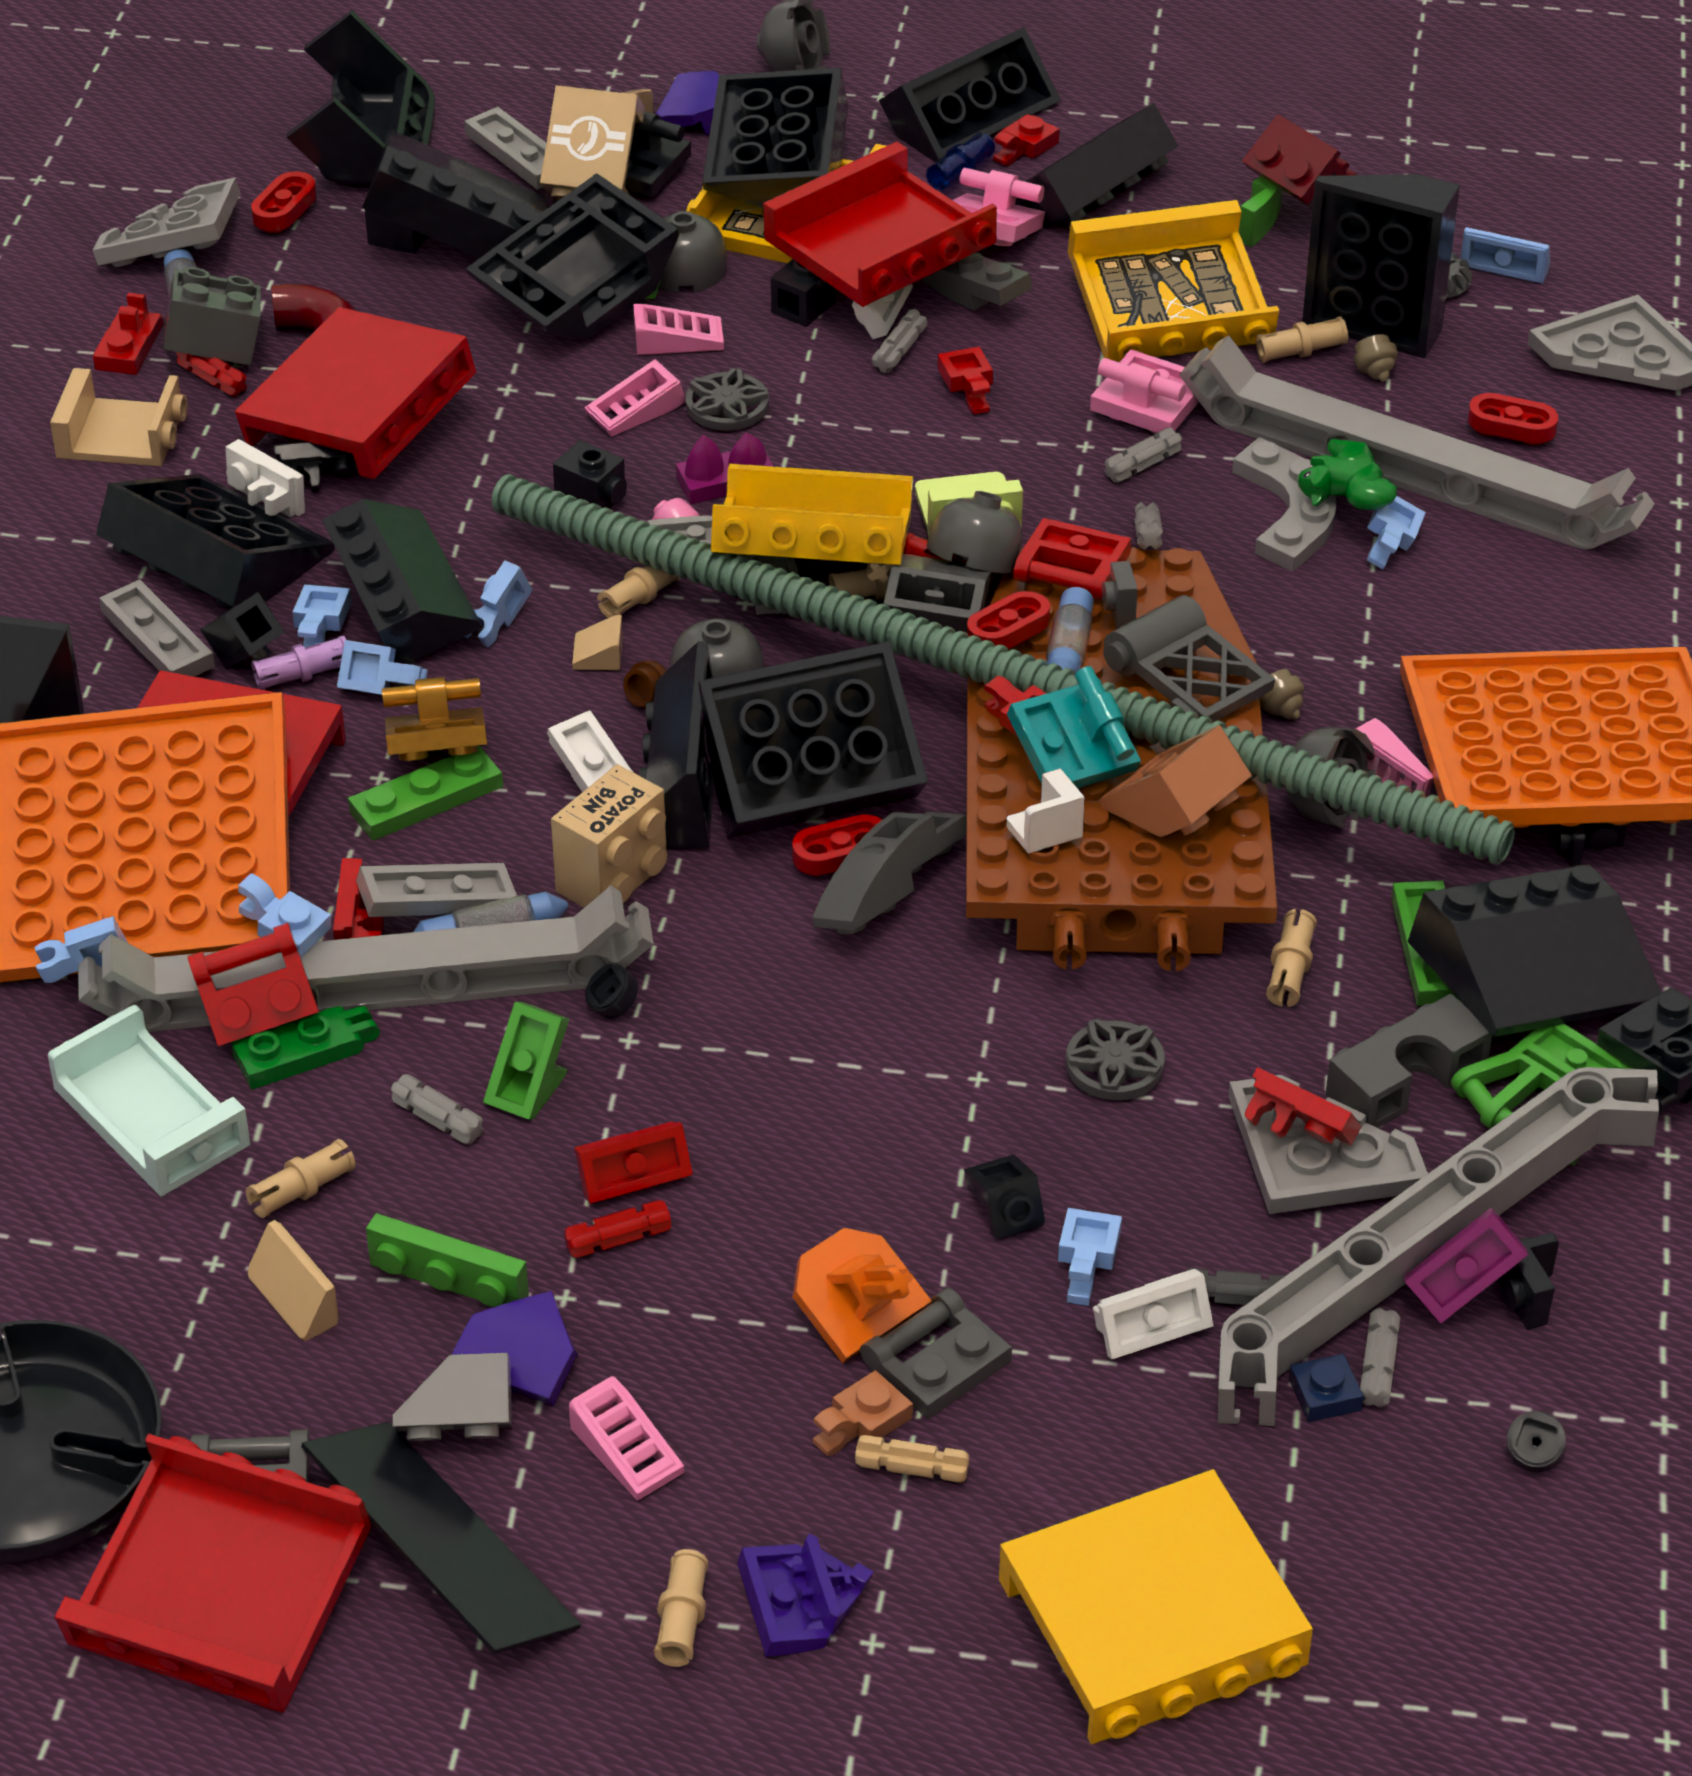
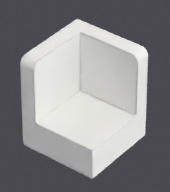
M1061 769L1042 774L1041 803L1029 806L1023 812L1009 815L1007 817V828L1028 854L1083 837L1084 796Z

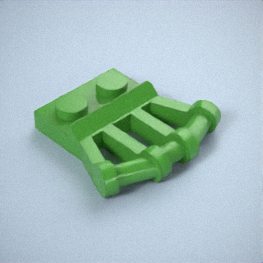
M1560 1024L1534 1029L1510 1051L1461 1068L1452 1077L1451 1086L1460 1097H1467L1480 1114V1123L1491 1129L1512 1114V1110L1538 1087L1545 1090L1567 1073L1577 1068H1634L1567 1025ZM1513 1074H1520L1495 1097L1484 1086ZM1578 1158L1569 1165L1575 1166Z

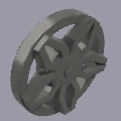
M731 368L728 372L709 374L701 378L695 377L690 382V387L685 397L686 411L693 421L706 428L721 431H732L750 427L759 422L766 415L769 408L767 387L756 378L743 374L742 369ZM696 396L701 398L695 404L693 403ZM759 404L755 410L747 414V407Z
M1094 1019L1089 1021L1086 1027L1078 1031L1071 1038L1067 1046L1066 1070L1070 1079L1078 1088L1098 1098L1128 1100L1142 1096L1159 1083L1164 1073V1049L1160 1041L1154 1036L1153 1030L1146 1025L1139 1026L1125 1021ZM1116 1035H1122L1121 1039L1117 1040ZM1099 1036H1104L1108 1041H1102ZM1134 1040L1139 1041L1138 1043H1135L1133 1045L1128 1044ZM1087 1041L1090 1042V1045L1082 1046ZM1147 1048L1152 1052L1154 1058L1145 1053ZM1080 1070L1096 1072L1099 1083L1085 1076ZM1130 1077L1144 1078L1139 1082L1122 1086L1125 1080Z

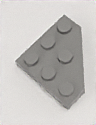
M236 177L195 186L183 192L184 198L173 203L172 208L168 209L167 204L161 203L136 216V222L128 225L122 233H120L119 228L115 227L102 233L93 248L98 266L112 263L113 266L120 267L134 262L137 257L152 254L154 258H162L170 251L193 245L194 249H203L214 245L221 238L241 193Z
M1639 295L1529 330L1528 345L1552 368L1675 391L1692 386V343Z
M1276 1075L1277 1077L1300 1087V1083L1291 1080L1283 1075ZM1255 1079L1232 1081L1229 1083L1228 1097L1269 1214L1398 1196L1428 1174L1414 1137L1397 1129H1394L1391 1134L1365 1122V1114L1329 1097L1326 1099L1327 1101L1352 1112L1362 1127L1352 1146L1336 1138L1332 1145L1319 1141L1303 1130L1306 1124L1299 1117H1296L1286 1136L1279 1138L1270 1130L1277 1117L1274 1108L1272 1111H1268L1261 1116L1257 1126L1250 1124L1245 1117V1111L1256 1092L1253 1086Z

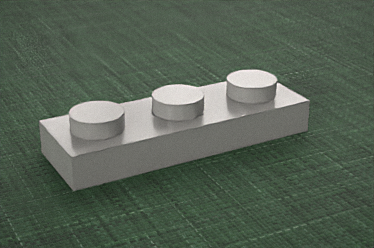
M499 107L464 121L466 136L537 190L543 188L540 184L546 149L545 141Z
M140 579L99 597L101 612L158 671L162 670L195 677L215 667L213 652Z
M504 863L360 866L356 878V883L369 917L513 913L518 900Z

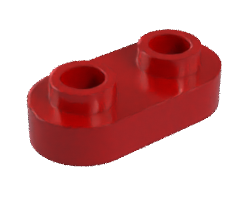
M299 171L279 175L252 202L253 224L257 228L273 234L280 233L290 227L316 200L314 178L308 173Z
M1496 393L1479 394L1470 401L1468 423L1482 435L1513 439L1529 445H1540L1552 440L1557 432L1558 413L1547 404Z
M1021 591L1012 593L971 615L967 621V634L969 637L975 635L981 638L982 641L989 640L995 646L1001 644L1010 649L1044 631L1049 626L1050 602L1045 596L1036 592Z
M856 815L799 831L792 841V860L795 867L803 873L815 876L836 872L861 838L882 819L873 815Z

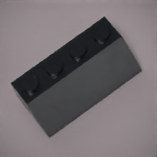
M1025 27L907 82L879 100L896 136L934 162L1006 128L1027 114L1033 115L1061 101Z
M1152 103L1024 181L1044 186L1043 199L1038 203L1016 197L1015 205L1045 211L1043 228L1045 229L1062 221L1066 228L1071 225V221H1078L1087 215L1083 208L1086 205L1090 204L1094 210L1114 198L1111 189L1117 186L1118 190L1122 192L1142 180L1138 174L1142 169L1148 175L1167 164L1168 160L1165 155L1179 145L1157 107Z
M362 499L322 519L384 645L396 649L395 663L411 664L483 628L421 510Z
M699 641L694 644L656 681L654 701L646 702V723L651 734H643V757L645 764L648 763V767H640L639 776L664 789L666 849L709 847L714 778L698 687L699 681L714 678L707 641Z

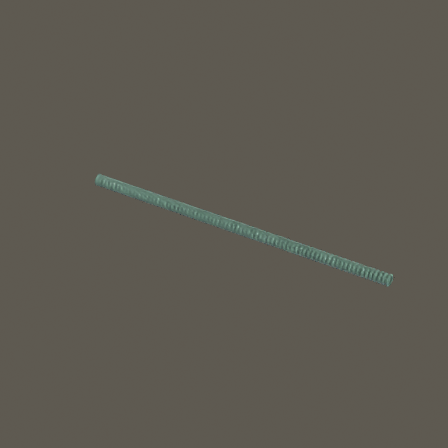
M506 474L499 479L494 487L492 508L494 512L500 515L506 514L509 518L518 519L523 523H530V525L537 528L542 527V529L548 532L554 531L557 535H566L571 540H578L585 545L590 544V546L597 549L602 548V550L608 553L614 552L619 557H627V559L634 562L639 561V563L645 566L651 565L656 570H664V572L670 575L676 574V576L682 579L688 578L693 583H701V585L707 588L713 587L716 591L726 592V594L733 597L738 596L744 601L751 600L752 603L758 606L764 605L767 609H776L781 614L789 613V616L795 619L801 618L809 624L814 622L816 626L821 628L827 627L828 630L835 633L840 631V634L846 637L853 636L854 639L861 642L866 640V643L869 645L890 641L892 652L897 655L905 654V657L912 660L918 658V661L923 664L931 663V666L934 668H944L945 671L951 674L957 672L960 677H970L974 682H984L986 685L996 676H1002L1022 692L1034 685L1045 693L1078 685L1074 677L1075 671L1070 668L1062 670L1058 664L1052 663L1048 665V662L1044 659L1039 658L1035 660L1032 655H1022L1021 652L1015 649L1008 651V648L1001 644L995 646L992 641H982L981 638L975 635L969 637L967 633L963 631L955 632V629L949 626L942 628V625L937 622L929 623V620L926 618H916L915 615L908 612L903 614L900 609H890L889 606L883 603L877 605V602L874 600H864L863 597L857 594L851 595L848 591H839L831 585L826 587L822 582H813L808 577L800 578L796 573H787L782 568L775 569L770 564H762V562L756 559L750 560L744 555L737 556V554L711 552V544L707 542H700L693 537L687 538V536L681 533L675 534L672 530L662 529V527L655 524L650 525V523L644 520L638 521V519L632 516L626 517L621 512H613V510L606 507L601 508V506L595 503L589 504V502L583 499L577 500L572 495L565 496L560 491H553L546 486L541 487V485L534 482L529 483V481L523 478L517 479L514 475ZM1110 682L1102 684L1105 691L1110 692L1125 719L1123 726L1127 734L1132 733L1136 739L1142 740L1146 737L1148 743L1153 745L1160 743L1162 748L1169 749L1220 725L1252 776L1249 779L1257 776L1258 781L1263 784L1271 781L1273 787L1281 789L1285 786L1286 791L1295 794L1300 791V795L1303 798L1310 799L1314 796L1317 803L1324 804L1328 801L1329 806L1334 809L1343 806L1344 812L1353 814L1357 811L1358 816L1363 819L1371 816L1372 821L1377 824H1382L1386 821L1387 827L1396 829L1400 826L1401 831L1408 835L1415 831V835L1419 839L1424 840L1429 836L1430 841L1436 845L1444 842L1445 847L1454 850L1459 847L1460 852L1465 855L1474 852V857L1479 860L1489 857V862L1496 866L1504 861L1510 852L1515 835L1513 823L1505 820L1500 824L1496 816L1490 815L1484 818L1483 812L1475 810L1470 813L1469 808L1464 805L1455 808L1454 803L1450 800L1440 803L1438 796L1430 795L1426 798L1425 793L1418 789L1411 793V788L1404 784L1397 788L1396 782L1388 779L1382 783V778L1374 774L1368 778L1367 772L1359 769L1354 773L1353 768L1345 764L1339 768V763L1331 759L1325 763L1324 757L1316 754L1311 758L1310 753L1302 749L1297 753L1294 746L1286 745L1282 747L1281 742L1277 740L1268 742V738L1263 735H1258L1254 738V733L1248 730L1240 733V728L1231 725L1226 728L1224 722L1219 720L1212 722V719L1208 716L1203 715L1199 718L1198 714L1191 710L1185 713L1183 708L1179 706L1171 708L1170 704L1165 701L1157 704V700L1153 697L1143 698L1141 693L1136 691L1130 693L1124 687L1116 689V686Z

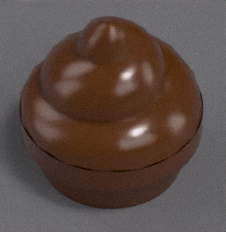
M645 660L633 665L623 681V688L627 699L633 705L646 709V702L654 701L655 684L667 671L665 667L654 660Z

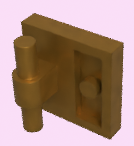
M444 677L415 680L416 685L381 688L384 708L418 704L419 714L385 717L388 755L398 754L399 760L403 761L423 759L428 757V751L448 749L449 755H466L477 752V745L487 744L482 707L448 711L447 701L481 697L479 678L445 681Z

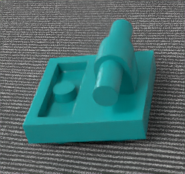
M1091 666L1083 667L1074 674L1078 685L1010 705L1007 716L1041 784L1042 774L1061 769L1076 788H1081L1134 772L1141 762L1123 726L1125 719L1112 694L1105 691Z

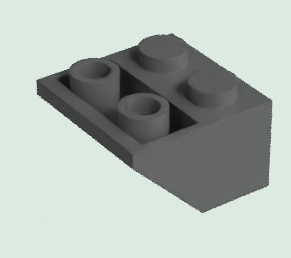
M188 267L184 270L174 269L164 330L163 349L207 358L216 357L223 361L251 366L260 322L261 285L254 284L252 280L242 276H229L228 279L210 276L209 272L195 267Z
M903 554L901 565H892L884 604L889 606L890 609H900L903 614L908 612L915 615L916 618H926L929 620V623L937 622L942 625V628L949 626L955 629V632L963 631L967 633L969 617L985 608L992 572L966 567V563Z

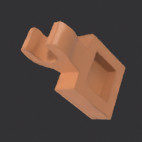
M875 1370L832 1398V1407L823 1410L814 1418V1424L823 1432L813 1438V1443L824 1454L831 1456L840 1451L857 1436L860 1438L862 1435L883 1438L912 1419L913 1403Z

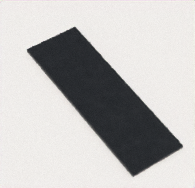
M389 1422L302 1442L301 1447L336 1485L354 1491L363 1499L370 1522L493 1654L580 1629L581 1623Z

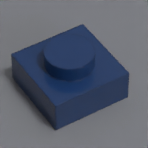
M1344 1353L1290 1365L1289 1381L1308 1422L1362 1411L1364 1396Z

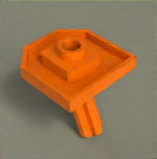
M843 1228L802 1254L797 1261L792 1298L842 1364L859 1354L862 1344L874 1336L883 1338L927 1308L932 1302L881 1235Z

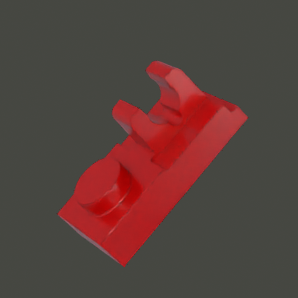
M127 294L128 307L120 306L109 329L106 330L93 354L95 370L137 375L164 325V319L161 314L148 312L146 295Z
M342 858L333 927L334 940L380 936L382 931H384V917L368 916L356 883L360 866H363V859Z
M1259 1067L1256 1068L1252 1076L1255 1079L1253 1086L1256 1092L1245 1111V1117L1250 1124L1257 1126L1261 1116L1268 1111H1272L1274 1108L1277 1117L1270 1130L1279 1138L1286 1136L1296 1117H1299L1306 1124L1303 1130L1319 1141L1332 1145L1336 1138L1352 1146L1362 1128L1352 1112Z
M671 1121L574 1147L584 1197L590 1204L693 1175L684 1128L681 1122L674 1123Z

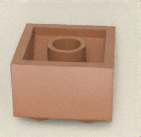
M1218 725L1158 753L1098 801L1103 809L1160 838L1179 829L1185 836L1199 829L1210 820L1206 812L1211 808L1214 811H1218L1240 796L1236 788L1252 775L1222 727Z

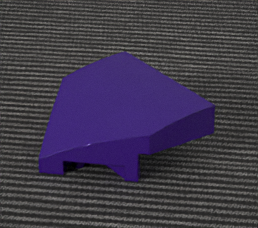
M716 71L677 74L656 114L660 116L662 121L683 127L700 122L704 134H710L719 74Z
M552 1291L473 1314L459 1338L452 1355L508 1353L511 1359V1391L554 1406L578 1353L571 1341Z
M811 1533L806 1537L803 1547L798 1544L742 1547L737 1565L765 1656L789 1655L824 1648L870 1582L874 1572L858 1562L851 1568L823 1551L818 1542L819 1538Z

